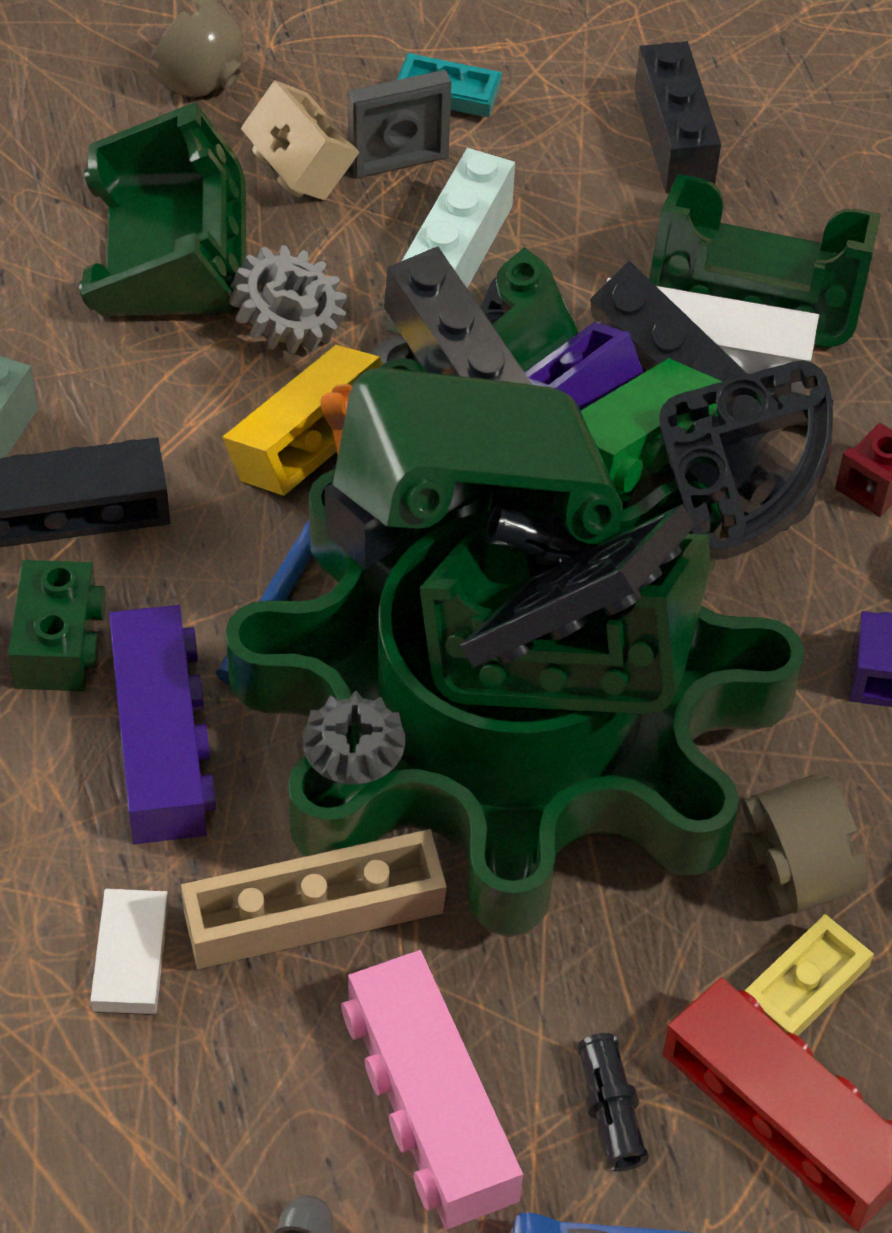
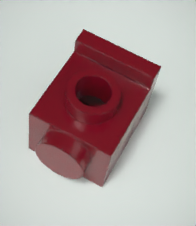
M880 422L853 449L849 447L843 453L835 486L836 490L879 517L892 506V430ZM863 474L878 483V486L862 477Z

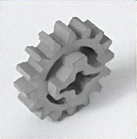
M281 245L276 256L267 247H263L257 258L250 254L245 258L242 267L238 268L230 287L234 291L229 302L232 306L240 307L235 318L238 323L250 322L253 325L249 334L250 337L254 339L262 334L269 337L268 348L274 349L279 342L286 343L289 353L295 354L300 343H302L309 352H314L320 341L328 344L335 331L339 328L346 314V311L341 309L347 299L346 294L335 291L340 282L338 276L326 277L323 274L326 267L325 262L320 261L312 265L307 262V251L302 250L298 257H293L290 255L287 246ZM260 282L262 287L258 293L257 284ZM317 307H318V310H319V316H318V317L315 315V311H316Z

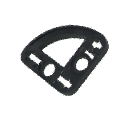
M807 361L790 362L680 393L669 398L661 407L659 413L661 439L681 503L695 525L690 533L708 534L711 559H729L769 541L785 529L803 511L815 494L825 473L830 456L833 433V405L827 377L822 369L814 363ZM802 381L804 388L810 389V399L800 401L796 394H790L792 383ZM774 388V399L778 398V410L770 411L769 393L766 389ZM738 395H748L756 399L761 407L754 417L747 420H739L729 415L726 410L727 404ZM717 404V417L721 426L713 427L712 416H709V405ZM688 413L690 420L696 421L695 431L684 434L681 426H677L678 415ZM808 421L806 443L800 460L790 478L769 501L745 516L723 445ZM699 463L714 466L720 474L718 481L707 489L692 487L685 479L687 471L692 466ZM718 502V512L723 525L731 526L728 528V538L720 541L717 540L714 533H707L710 531V515L707 506Z

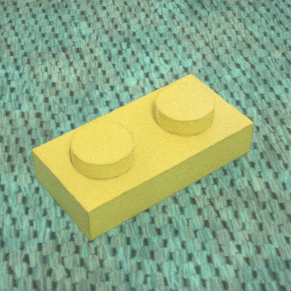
M824 914L744 991L751 994L760 1003L765 1015L785 1033L791 1032L799 1036L871 965L874 953Z

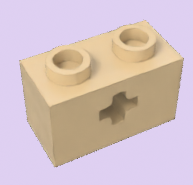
M276 80L273 81L241 127V130L254 144L252 148L253 153L261 161L272 166L279 174L277 178L278 183L296 197H302L304 194L325 201L360 153L307 92Z

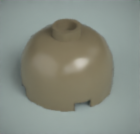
M194 0L201 8L196 10L192 16L183 10L166 30L154 50L152 58L160 64L158 69L149 67V74L168 89L181 96L198 98L210 95L219 89L220 86L227 90L237 81L243 71V65L239 63L244 47L243 33L234 17L215 0Z

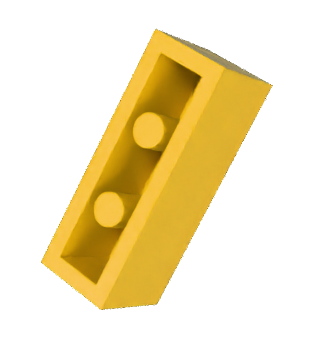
M335 345L227 432L222 438L240 481L285 496L335 454L337 449L332 428L322 413L321 398L326 393H332V388L336 385L348 384L353 386V383L362 373L383 365L381 357Z

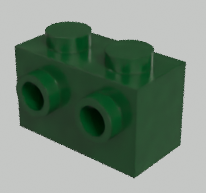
M22 560L8 650L14 689L85 691L88 668H98L100 638L99 633H93L94 620L103 621L106 608L105 586H96L92 562Z

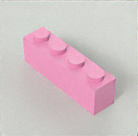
M418 950L349 974V1001L341 1003L343 1018L352 1039L363 1038L370 1056L365 1058V1067L375 1093L378 1096L384 1093L388 1095L394 1109V1113L389 1114V1122L400 1151L403 1153L411 1150L419 1167V1171L414 1172V1181L424 1208L427 1211L436 1208L445 1230L519 1203L523 1180L522 1170L422 951Z

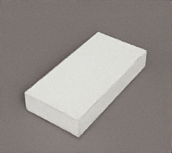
M105 889L90 999L92 1012L157 1013L169 905L167 891Z

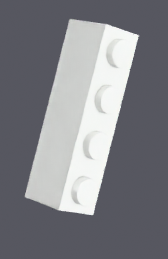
M658 287L748 374L795 361L811 363L819 314ZM802 381L792 383L791 391L804 394L805 388Z

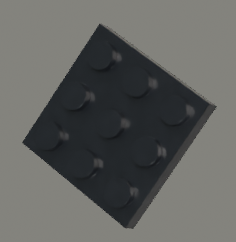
M683 504L526 580L460 645L472 667L474 668L495 657L500 665H505L529 652L535 646L532 640L549 633L553 641L562 639L587 623L586 615L603 608L606 615L610 616L638 601L642 597L638 589L650 584L662 575L659 567L671 561L682 552L678 544L695 527Z

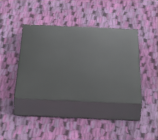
M446 70L348 91V140L360 152L349 167L353 178L449 157L451 80Z

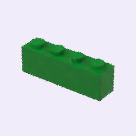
M668 358L581 410L619 495L624 492H630L636 484L651 474L658 473L669 463L661 439L659 413L663 404L677 394L723 381ZM717 404L709 405V416L713 414L717 416ZM688 413L677 416V426H681L684 434L695 431L696 421H691Z

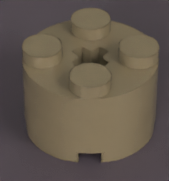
M823 772L810 775L742 800L743 811L751 829L744 833L746 848L756 868L767 865L773 880L767 882V889L772 905L779 917L791 913L796 914L867 888L868 870L864 852L852 856L853 845L850 835L857 833V829L843 795L830 776L823 778Z

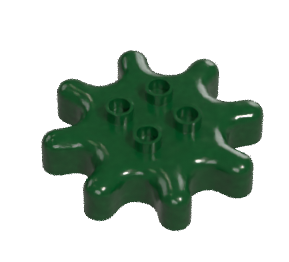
M336 469L321 475L312 484L308 496L311 551L320 567L336 580L338 584L331 592L314 600H267L252 602L238 609L229 619L225 630L230 688L248 709L263 713L298 714L309 717L311 710L323 708L330 695L336 700L350 698L357 691L362 699L374 701L382 697L387 709L392 713L399 712L405 734V747L403 755L394 769L380 779L364 784H343L332 781L319 774L308 762L306 756L291 770L288 780L289 823L292 840L302 855L306 857L374 842L394 830L407 828L431 829V832L442 835L457 844L466 856L468 865V900L470 910L475 919L490 933L506 937L527 934L542 921L548 912L551 899L555 855L561 848L585 837L607 834L625 838L640 847L663 868L678 876L699 877L718 867L728 854L739 796L736 786L729 776L708 759L692 740L707 731L758 730L773 727L786 716L793 706L805 652L801 638L791 627L778 620L763 617H736L718 614L701 605L681 687L669 706L658 713L633 714L466 705L453 702L442 695L435 686L431 675L420 587L471 528H486L489 516L496 505H504L505 508L546 520L549 516L561 518V516L553 511L537 510L527 504L529 488L487 485L445 514L439 522L425 528L365 570L326 534L325 487L333 483ZM686 480L694 488H708L701 482ZM675 481L659 486L638 503L622 509L619 534L682 505ZM718 502L707 506L710 515V531L707 533H714L719 541L722 521L718 512ZM532 555L535 575L559 564L554 562L552 566L536 563ZM710 558V561H711L710 572H711L712 569H713L714 566H715V561H716V560ZM352 723V726H348V732L345 736L347 744H350V753H356V745L360 743V738L363 735L361 733V726H358V723Z

